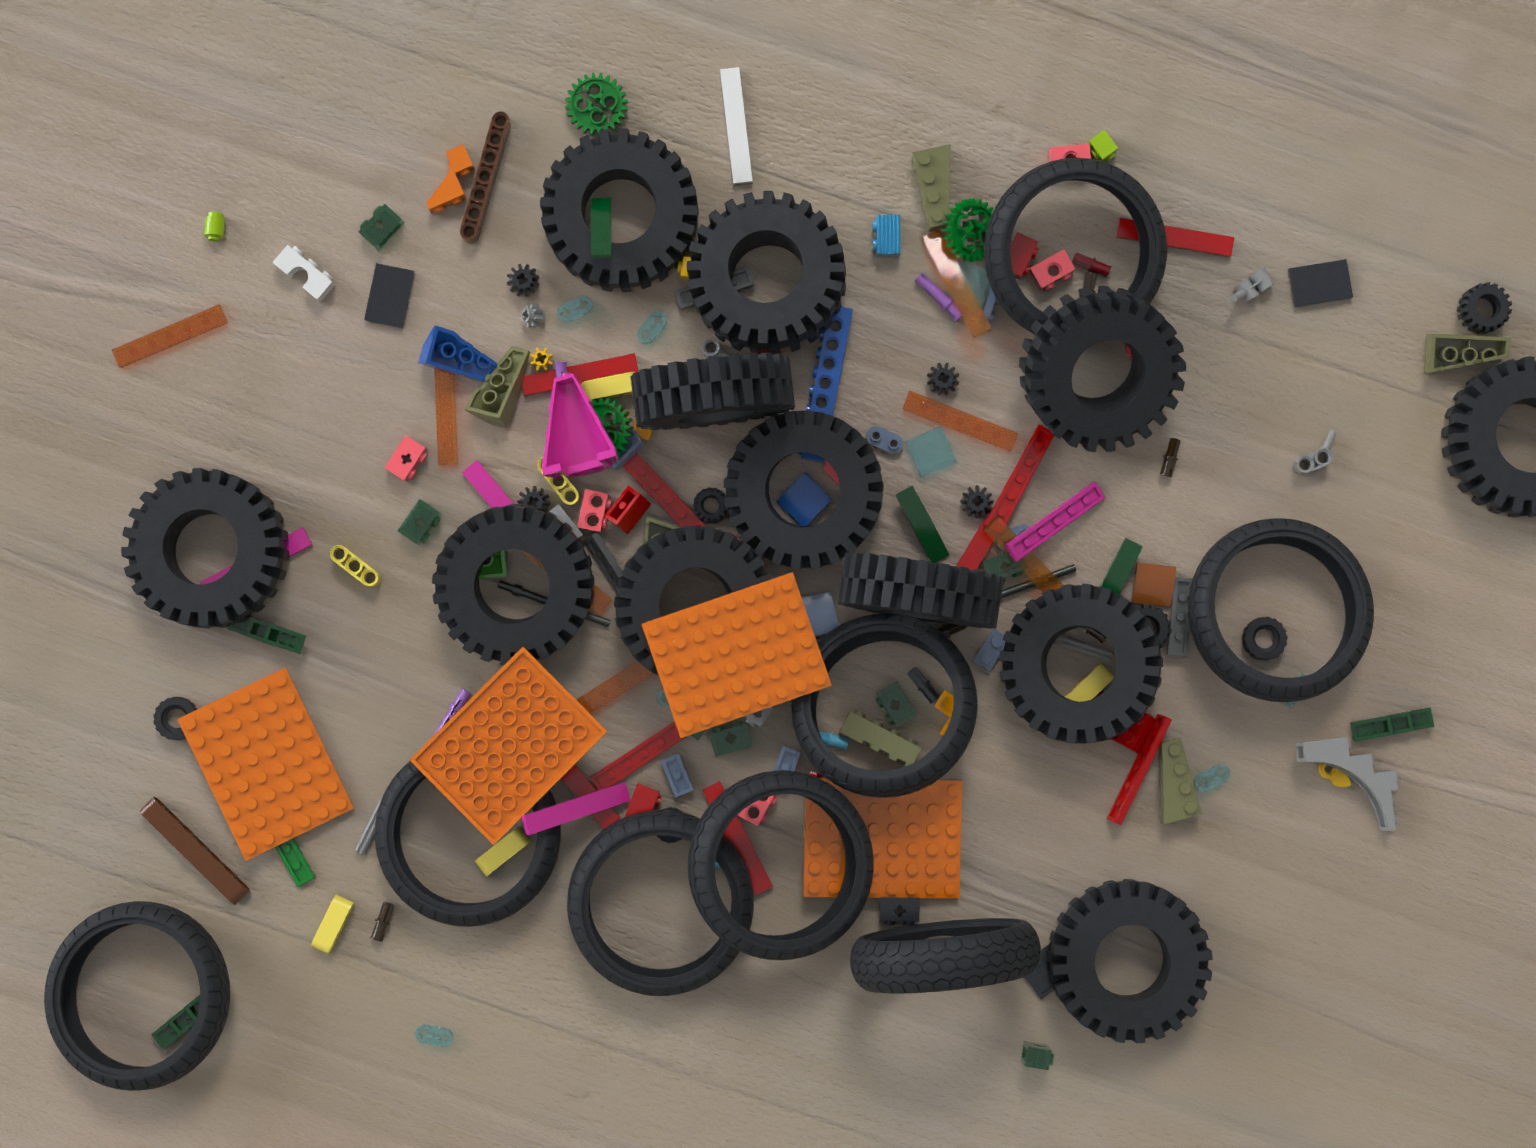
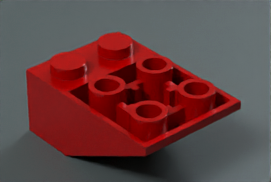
M1101 690L1097 697L1104 693V691ZM1144 713L1145 716L1131 726L1128 731L1112 737L1110 740L1139 754L1156 719Z

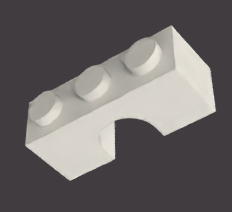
M287 245L273 263L290 278L297 271H307L308 280L303 288L321 303L335 286L331 281L333 277L325 270L321 273L316 269L319 265L312 259H304L302 257L304 253L296 246L291 248Z

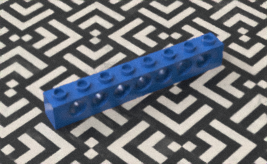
M841 307L838 314H832V323L837 322L841 325L839 331H832L830 327L827 330L821 329L820 340H823L822 348L818 347L816 359L820 360L818 367L814 366L812 378H816L815 386L811 385L809 397H812L811 405L807 404L806 411L822 412L833 416L853 313L851 308ZM831 341L836 342L838 345L834 351L827 348V344ZM827 360L834 363V367L830 370L823 367V363ZM827 379L831 385L829 388L823 389L819 385L820 381ZM818 399H825L827 405L824 408H819L816 405ZM798 453L801 454L802 460L818 463L825 461L822 457L812 453Z

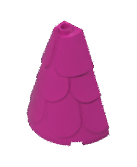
M570 372L563 373L561 377L554 378L542 463L543 476L560 478V474L569 476V478L579 477L612 467V462L617 463L619 460L617 449L607 434L603 422L593 408V402L579 379Z

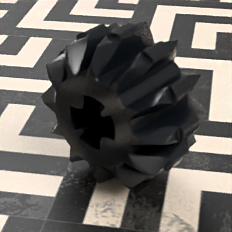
M518 264L519 270L516 271L512 267L511 270L514 274H507V277L512 279L507 282V285L512 286L510 289L512 293L517 290V296L520 297L523 291L525 297H528L529 290L531 293H535L533 286L539 287V283L535 281L540 279L539 275H534L536 273L535 268L529 270V264H526L524 269L521 264ZM523 276H525L527 283L521 284L519 279H523Z
M938 363V370L932 366L930 370L934 374H927L928 378L933 379L927 381V385L934 384L931 392L937 388L939 389L937 392L939 396L942 390H944L946 396L949 395L948 388L954 392L956 389L953 385H959V381L955 380V378L959 377V373L952 374L956 368L953 366L949 370V363H946L944 368H942L941 363ZM941 375H943L944 378H948L945 384H943L942 381L938 380L941 377Z
M976 485L975 492L971 487L968 488L969 494L963 492L962 496L967 500L963 499L960 503L967 504V506L962 508V511L970 510L967 516L970 517L975 512V519H978L979 512L985 517V510L989 512L992 510L987 504H993L994 500H987V498L992 496V493L990 492L985 495L986 487L979 492V485ZM976 497H979V500H982V503L979 504L978 507H976L975 504H972V501L975 500Z
M533 486L532 492L526 487V495L522 492L519 493L524 499H518L517 503L523 504L522 506L526 507L531 503V498L535 500L538 498V502H536L538 510H543L545 513L548 512L544 505L549 506L551 503L544 501L549 498L548 494L541 496L544 493L543 488L537 493L536 486Z

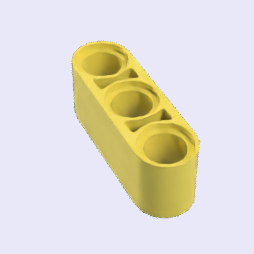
M635 372L588 380L581 384L591 401L592 399L599 401L600 397L606 400L607 398L631 395L630 376Z
M542 457V458L538 461V464H537V465H538L539 471H540L541 474L543 475V472H542V471H543V469H542L543 457ZM560 474L564 478V483L559 487L554 485L555 478L544 476L566 505L575 506L579 503L580 494L565 475ZM569 492L576 494V498L572 502L566 500V494Z
M336 545L331 549V559L362 584L368 587H376L380 584L381 575L348 548ZM343 549L345 556L338 560L336 552ZM358 561L360 568L354 572L351 569V565L353 562ZM374 573L375 581L369 584L366 580L367 575Z
M1099 663L1065 697L1077 702L1091 700L1115 676L1102 663Z
M517 827L474 862L487 877L531 841L523 830Z
M337 894L335 895L311 943L312 947L330 954L348 919L354 902Z

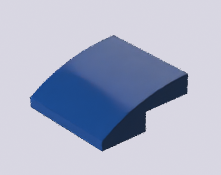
M804 472L776 502L800 526H807L833 499Z

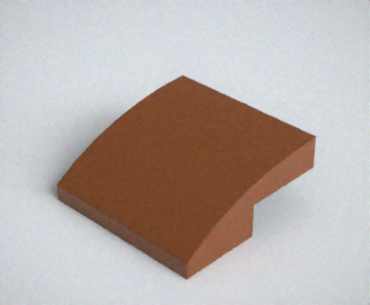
M1136 563L1131 603L1171 607L1176 567Z

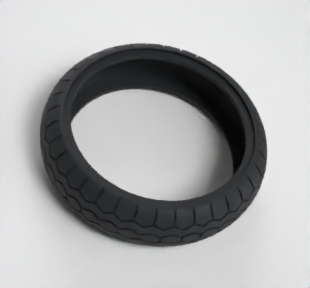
M1065 158L1051 161L1030 170L1008 188L997 203L989 220L985 235L984 261L986 274L999 304L1016 323L1027 331L1035 334L1030 328L1034 321L1037 320L1044 324L1049 318L1026 298L1017 284L1011 266V237L1017 219L1026 205L1041 191L1062 181H1083L1095 184L1109 191L1125 206L1136 226L1140 245L1138 268L1133 282L1127 291L1134 297L1136 294L1141 296L1149 304L1154 299L1161 285L1167 261V237L1164 223L1149 193L1136 179L1120 168L1089 158Z
M1271 518L1242 525L1227 533L1209 549L1198 565L1191 582L1188 597V619L1191 634L1200 655L1209 668L1226 684L1245 695L1260 700L1296 702L1310 699L1329 691L1341 683L1358 665L1366 651L1372 634L1374 603L1371 588L1362 566L1353 553L1340 540L1324 529L1307 522L1286 518ZM1264 544L1288 545L1315 557L1334 577L1344 601L1345 626L1342 639L1335 653L1315 673L1294 678L1264 674L1240 660L1225 642L1216 620L1215 595L1222 572L1230 560L1239 552Z
M888 613L866 615L845 622L827 633L817 644L827 673L842 657L854 649L881 641H895L913 645L930 654L941 664L952 682L954 693L953 712L943 737L927 755L908 766L894 770L874 771L858 768L837 757L827 748L821 738L816 718L817 698L820 690L792 699L791 703L795 734L811 764L824 777L837 786L856 794L878 798L898 797L917 792L935 783L949 772L961 758L971 740L978 710L974 677L966 659L957 646L941 631L926 622L909 616Z
M409 761L395 775L384 792L375 822L377 857L382 872L394 892L419 914L442 924L461 927L482 926L498 922L515 914L529 904L542 890L555 867L560 849L561 825L537 832L535 852L527 871L520 881L504 895L479 903H461L445 899L430 891L415 877L403 854L400 838L402 815L413 791L426 778ZM551 790L532 807L533 812L556 805Z
M787 770L755 774L736 782L723 791L709 805L699 820L690 843L688 855V879L696 907L706 924L729 946L747 955L767 960H793L806 957L836 942L850 929L862 912L870 893L874 871L873 849L868 830L859 812L848 798L834 786L817 777ZM779 794L800 795L820 806L833 820L841 835L845 851V873L840 891L825 914L802 930L784 935H764L749 931L732 917L719 895L715 877V861L719 843L732 820L752 803Z
M650 810L624 817L612 823L595 836L584 849L574 867L567 895V912L572 935L588 963L605 979L623 989L649 996H671L686 993L700 988L719 976L728 968L740 952L719 938L709 951L686 965L670 969L641 967L623 959L611 950L598 933L592 918L590 908L591 886L598 870L610 855L625 844L648 836H673L691 842L695 828L700 820L696 816L672 810ZM723 834L718 846L716 862L723 870L731 889L732 902L730 914L740 925L750 931L754 912L752 881L739 851Z
M147 901L125 902L109 906L92 914L78 924L64 939L54 955L48 970L44 991V1007L49 1031L65 1059L78 1072L90 1080L106 1087L128 1091H141L162 1087L177 1081L194 1070L208 1056L219 1040L227 1020L230 1005L229 974L224 957L213 937L200 923L186 913L168 905ZM132 924L148 925L173 937L191 958L200 985L198 1015L190 1034L172 1055L155 1065L146 1067L127 1065L101 1052L84 1031L76 1005L79 974L90 952L110 933Z
M982 918L932 922L885 929L859 937L851 950L850 968L857 984L869 992L905 994L960 990L1009 982L1030 975L1039 963L1041 946L1035 929L1030 923L1022 919ZM935 936H953L947 938L927 939L929 937Z

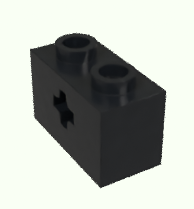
M919 897L879 898V920L883 921L884 925H895V921H902L903 925H915V922H919ZM898 906L905 910V912H901L900 916L894 912V909H898Z

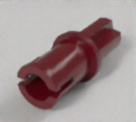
M1076 253L1072 260L1073 264L1088 269V272L1093 271L1106 278L1112 267L1097 261L1095 257L1092 259L1080 253Z

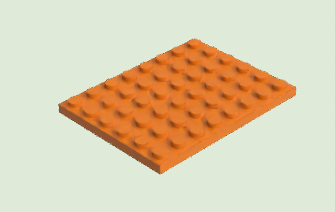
M793 572L641 624L680 738L832 686Z
M522 647L410 761L495 845L522 818L521 816L525 815L608 731L525 647Z
M286 667L177 719L245 861L354 809Z
M819 778L834 786L845 795L857 809L866 825L871 839L874 858L873 880L868 898L919 897L959 899L962 780H938L930 786L911 794L878 798L847 791L827 778ZM805 798L803 897H837L845 873L843 841L830 816L816 803Z

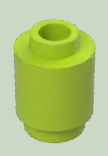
M208 212V216L205 218L204 236L208 238V241L219 242L220 239L224 238V214Z

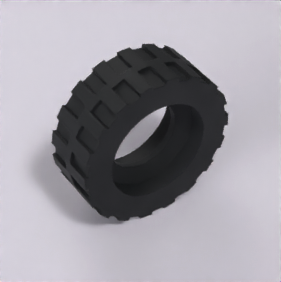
M1256 618L1249 622L1243 630L1242 644L1245 647V651L1251 657H1255V659L1270 660L1276 658L1280 653H1283L1284 648L1287 646V631L1283 624L1279 623L1275 618ZM1261 629H1268L1274 635V642L1269 648H1261L1255 641L1256 633Z
M184 697L167 698L165 701L160 702L153 715L155 729L159 731L162 737H166L169 740H182L186 738L181 727L173 728L168 724L167 716L173 709H180L187 715L197 710L196 705Z

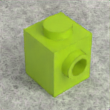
M1105 129L1087 143L1090 146V155L1095 160H1106V162H1109L1116 156L1115 152L1118 150V147Z

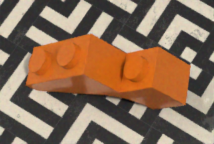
M464 144L446 151L449 159V172L427 201V207L431 213H441L446 210L445 207L459 205L466 198L458 177L470 175L475 168Z

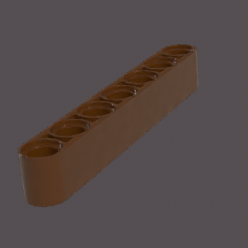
M503 111L496 112L491 119L460 227L461 237L467 243H475L479 239L511 128V121ZM499 119H506V123L503 126L497 125ZM500 137L501 141L495 145L491 143L492 139ZM490 155L496 156L495 161L492 163L486 162L487 157ZM483 174H490V179L484 182L481 181V176ZM484 192L485 197L482 200L475 199L477 193ZM479 211L480 215L478 218H470L471 212ZM468 229L474 230L472 237L465 236V232Z
M153 796L140 810L141 815L232 904L237 905L250 891L248 886L158 798Z

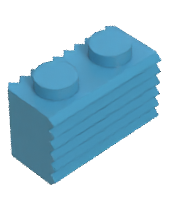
M877 215L876 220H873L872 230L876 232V240H873V251H876V257L900 256V215Z

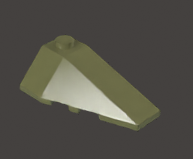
M512 346L497 363V368L491 375L488 374L484 378L486 381L480 388H476L473 391L465 410L491 425L507 428L515 411L530 351Z

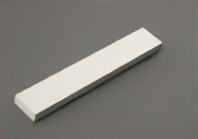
M739 67L720 69L733 185L753 183Z

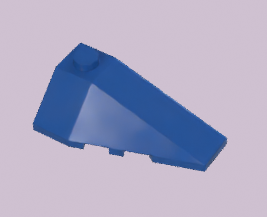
M436 325L423 344L418 362L421 365L485 382L484 378L488 374L491 375L497 368V363L481 353L469 342H466L456 332Z

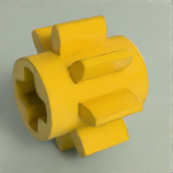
M536 348L537 352L535 355L530 354L534 358V361L530 362L531 366L537 365V371L540 368H544L547 371V366L553 365L550 361L553 354L547 355V348H544L543 351ZM541 355L545 358V363L543 364L539 361V356Z

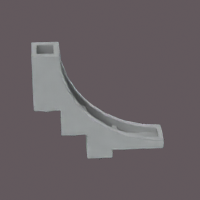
M1347 737L1295 743L1298 762L1326 764L1342 771L1363 789L1371 801L1377 815L1380 831L1396 830L1397 819L1393 809L1394 798L1391 794V791L1398 790L1399 779L1396 770L1374 772L1375 763L1372 754L1349 755L1350 743Z

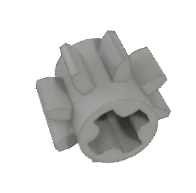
M539 304L526 305V308L522 310L521 319L524 323H527L528 328L540 327V324L545 321V311L539 309Z

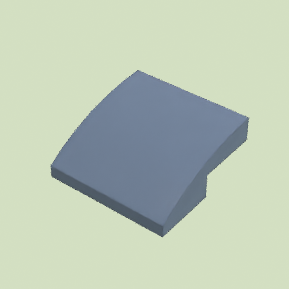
M831 591L802 597L815 638L825 636L839 626Z

